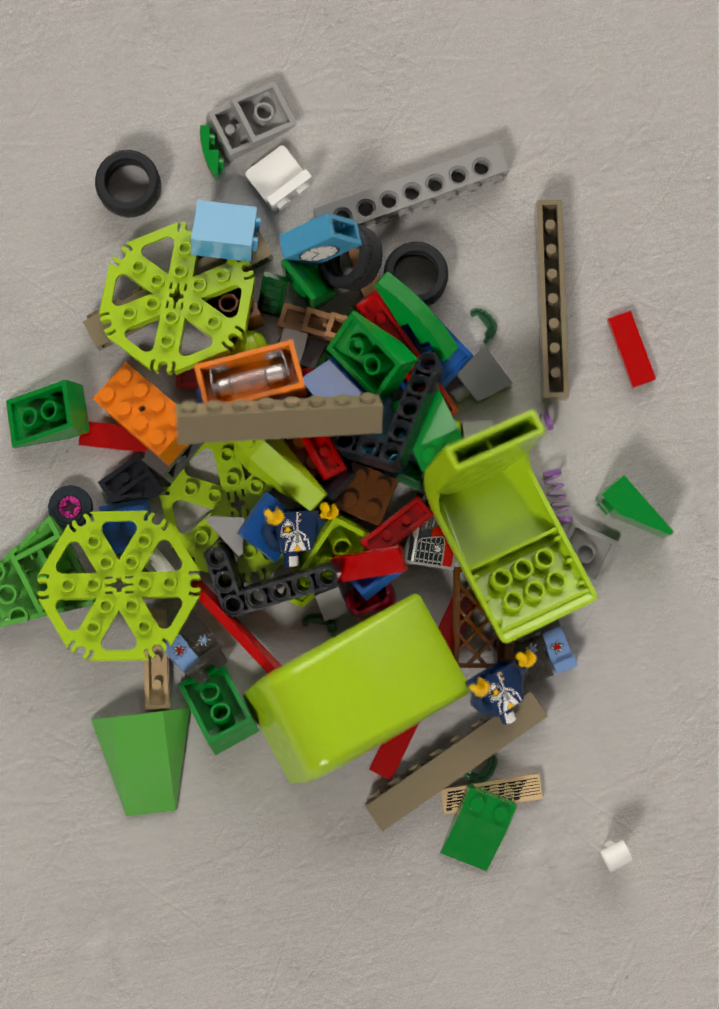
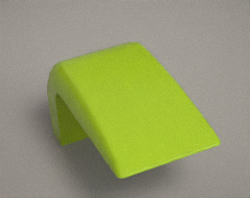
M534 409L444 448L428 466L424 474V490L435 519L468 583L503 643H509L596 601L598 598L596 590L532 471L529 457L530 451L546 432Z
M412 594L281 666L253 684L242 696L291 784L307 783L339 769L468 695L470 691L465 683L467 680L421 596Z

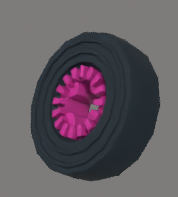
M74 485L62 486L54 491L48 503L49 515L64 529H66L68 524L71 530L74 529L72 525L74 520L78 526L85 525L86 520L83 515L87 514L91 518L90 512L93 511L92 499L89 494L81 487ZM68 501L77 504L73 514L64 510L67 507Z

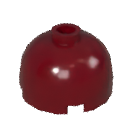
M390 582L366 601L354 587L351 593L349 590L347 591L345 603L350 612L363 622L396 604L397 593Z

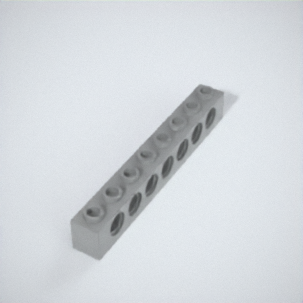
M496 143L313 209L314 216L317 218L326 213L336 216L343 214L348 216L350 220L357 221L358 225L366 227L376 224V226L388 223L391 217L399 215V218L406 217L412 214L416 208H431L436 205V201L445 198V201L453 200L459 197V193L468 190V193L480 190L483 184L489 182L492 185L505 180L509 168L500 144ZM477 165H483L487 168L488 172L480 175L476 173L474 168ZM455 173H460L464 176L465 180L461 183H456L452 180L451 176ZM435 181L440 183L442 188L439 191H432L428 184ZM408 190H415L419 196L411 200L405 196V193ZM386 198H391L396 204L392 208H386L383 206L382 201ZM363 206H368L373 212L369 216H362L359 213V209Z

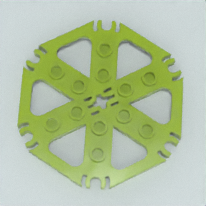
M179 222L127 242L128 248L121 247L122 252L126 256L123 259H118L115 256L112 257L117 266L109 262L99 316L103 325L107 323L112 324L109 328L104 329V332L111 342L151 372L152 367H154L156 373H159L162 365H168V374L172 375L175 372L177 375L194 368L196 364L230 353L229 349H235V345L230 342L231 338L238 337L241 340L244 338L238 329L244 331L245 334L247 333L256 284L253 270L243 272L244 268L251 266L250 262L228 259L225 264L196 275L199 256L191 255L192 231H187L188 225L186 222H183L181 225ZM166 238L174 240L169 274L142 255V250L146 246ZM122 275L127 276L150 293L122 306L113 304L116 282ZM236 288L242 290L238 314L233 318H227L205 302ZM180 290V294L183 297V299H179L175 305V301L172 297L177 296V293H179ZM159 320L155 345L151 351L144 352L126 339L125 334L127 332ZM188 321L211 338L212 344L204 350L189 356H183L180 353L186 322Z
M234 441L203 443L192 457L193 459L203 449H211L214 453L221 486L188 476L185 473V467L171 486H162L165 492H170V495L160 496L164 517L167 521L166 526L168 527L169 523H171L191 558H195L194 563L197 568L209 573L204 554L221 537L205 519L208 516L232 517V512H234L235 517H240L239 511L231 507V504L235 503L236 491L239 499L245 501L241 514L242 518L246 520L248 517L246 509H248L250 514L263 493H270L274 489L253 474L245 479L242 463L233 454ZM183 500L212 509L213 511L189 533L182 534L177 528L173 505L176 501ZM244 540V555L242 557L237 555V566L242 577V574L246 573L245 578L248 583H251L250 575L253 572H258L260 580H264L262 569H266L267 578H269L284 564L283 553L277 562L267 560L259 550L246 540ZM222 574L223 578L232 580L229 575Z
M149 511L90 512L94 517L93 522L89 515L84 514L86 524L78 526L75 520L72 521V525L76 530L75 533L70 529L69 524L67 525L39 572V576H49V578H38L39 584L48 585L47 590L38 591V596L42 598L49 596V598L38 600L67 649L69 650L73 642H76L71 648L73 654L79 648H85L86 652L82 657L84 660H88L91 652H94L89 662L149 661L145 655L147 650L150 657L155 659L154 647L161 646L163 651L166 652L167 646L163 642L164 639L170 644V647L173 646L200 599V595L190 596V593H201L200 588L191 587L192 581L201 580V577L198 574L189 575L195 572L200 573L171 523H169V526L164 531L163 529L167 525L166 519L163 518L159 525L153 524L156 516L153 512L149 514ZM106 522H134L137 530L121 558L118 559L102 532V526ZM163 540L171 543L182 561V567L178 571L143 572L158 545ZM72 542H77L81 545L97 573L62 574L57 571L56 565L67 546ZM117 580H122L123 584L133 585L123 587L122 592H117L116 588H112L113 584H117ZM180 598L182 600V607L171 626L167 629H162L156 623L143 599ZM59 600H95L80 628L75 631H71L66 627L56 610V604ZM120 612L135 636L137 645L131 650H105L101 643Z

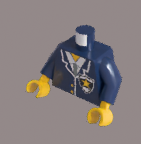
M326 502L321 503V511L319 512L316 509L308 511L304 507L286 509L276 507L275 510H265V520L260 534L270 550L284 554V566H298L299 552L311 551L326 522L337 517L339 511L335 503H332L330 507Z
M529 649L526 650L525 655L522 652L516 655L517 662L499 660L465 681L471 692L470 705L483 715L500 716L501 722L504 725L514 722L516 716L513 708L524 700V675L527 668L531 667L537 659L536 655Z

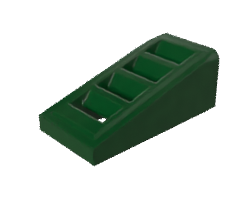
M267 271L264 272L258 301L259 312L277 318L280 317L284 302L286 303L289 278Z
M409 460L405 469L399 472L396 479L404 485L419 490L424 481L425 472H421L418 464Z

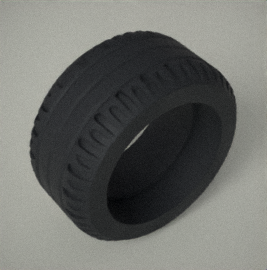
M120 150L112 153L101 162L95 176V188L102 204L110 212L120 217L133 218L141 216L150 211L160 197L162 185L159 172L153 161L138 151ZM124 166H137L143 169L149 178L146 192L141 198L133 202L117 201L108 191L110 177L116 170Z
M358 225L362 245L359 246L358 262L349 274L344 275L341 270V255L317 265L321 277L328 284L337 288L354 291L367 287L375 280L381 269L383 248L378 236L369 228Z
M423 242L402 244L388 256L383 274L389 272L395 277L397 265L405 258L418 256L427 259L436 269V283L430 291L417 296L427 306H430L442 296L446 289L449 273L446 260L430 244Z

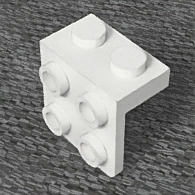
M279 146L246 171L247 179L273 213L278 209H284L291 203L292 198L298 194H304L313 184L310 173L307 169L303 170L285 146Z

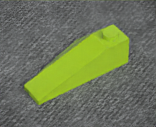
M282 439L234 441L233 454L249 473L308 511H312L327 495L325 490Z
M338 510L337 517L328 520L321 529L314 542L313 549L301 553L299 565L295 566L293 572L329 562L335 556L366 551L360 544V541L371 532L352 517ZM330 570L323 571L326 579L334 577L333 572ZM300 577L301 585L304 587L311 586L308 578ZM286 587L284 588L282 594L287 593ZM314 593L289 600V602L303 608L315 598Z

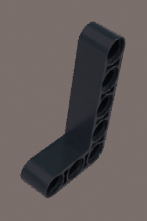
M425 352L418 357L385 440L367 434L334 436V445L343 457L393 473H398L405 469L443 376V367L434 353ZM435 364L431 370H425L428 365ZM426 387L424 391L416 393L418 388ZM417 409L413 415H407L410 410ZM408 432L404 438H398L400 433ZM352 441L350 446L343 447L345 442ZM375 447L374 452L366 454L369 448ZM399 454L396 460L389 461L392 455Z
M220 542L215 544L207 551L205 556L221 608L228 616L242 615L330 589L335 586L342 575L340 566L336 562L329 561L244 586L233 551L227 543ZM214 551L222 552L224 561L217 560L214 556ZM330 570L333 572L334 579H326L323 571ZM222 574L229 575L232 579V584H226L222 580ZM300 577L308 578L311 586L304 587L301 585ZM283 584L287 589V593H279L276 585ZM253 591L261 592L264 598L263 601L256 600L253 596ZM230 598H236L240 602V607L232 606Z

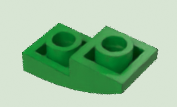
M200 125L201 147L207 167L213 178L220 180V173H224L225 159L220 158L219 150H211V148L216 146V134L211 132L210 125Z

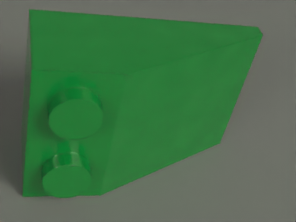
M287 259L281 260L284 277L289 278L288 282L308 307L319 310L337 296L336 287L328 284L321 277L317 265L311 266Z
M355 311L350 313L326 348L368 393L378 394L380 399L392 396L418 361L402 342Z
M62 380L6 400L12 448L71 439L90 432L84 388L81 384Z
M438 388L412 451L421 472H425L444 448L463 440ZM400 400L390 404L394 414L398 408ZM417 409L410 410L407 415H413Z
M625 475L616 479L595 498L598 501L597 507L604 515L609 514L613 518L661 538L674 533Z
M222 660L178 684L215 756L259 732Z
M467 783L440 853L487 871L509 828L517 808L516 803Z

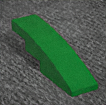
M384 273L374 285L398 324L403 326L408 323L420 344L429 341L441 362L449 359L457 350L458 345L445 326L430 308L406 285L391 273Z

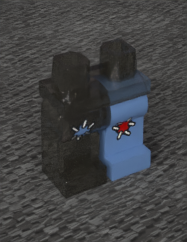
M193 609L180 632L189 643L180 634L172 647L164 639L163 642L167 646V651L164 653L182 671L186 678L190 676L193 681L201 685L210 677L202 667L205 662L209 660L219 670L228 660L221 651L222 645L216 640Z
M558 619L515 639L520 652L525 655L526 650L529 649L537 657L536 662L527 668V673L532 683L551 677L554 673L558 674L578 666ZM545 651H546V653H547V656H548V658H549V661H550V663H551V666L549 665V662H548L547 657H546V655H545Z

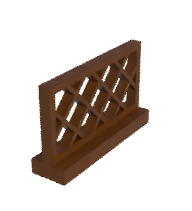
M454 567L452 654L459 667L488 668L499 660L514 661V640L509 643H503L495 630L494 635L490 639L480 631L490 621L480 602H477L469 593L472 590L471 586L469 585L465 588L460 583V572H463L461 567ZM465 596L474 604L466 614L460 609V601ZM476 609L485 617L478 627L469 618ZM465 621L474 630L466 639L460 634V626ZM476 634L485 642L477 652L469 644V641ZM466 646L473 656L467 663H459V652ZM488 647L494 652V663H486L480 656Z

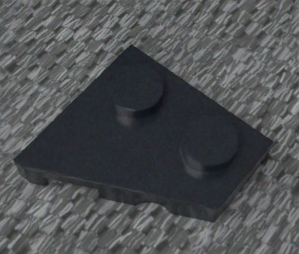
M139 454L98 481V484L113 504L166 494Z

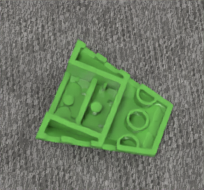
M51 515L0 561V627L48 616L38 600L49 598V596L46 598L38 596V591L47 590L48 585L39 584L38 578H49V576H39L38 574L63 534V530ZM70 543L56 565L57 571L62 574L86 573ZM59 600L56 604V610L58 613L91 606L95 600Z
M190 708L91 719L126 816L177 810Z

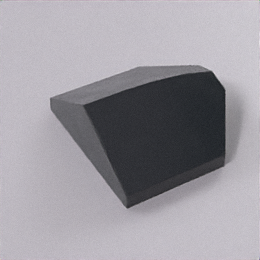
M343 460L347 467L345 471L325 481L322 478L317 481L327 493L321 502L335 500L355 479L356 474L353 472L348 460Z

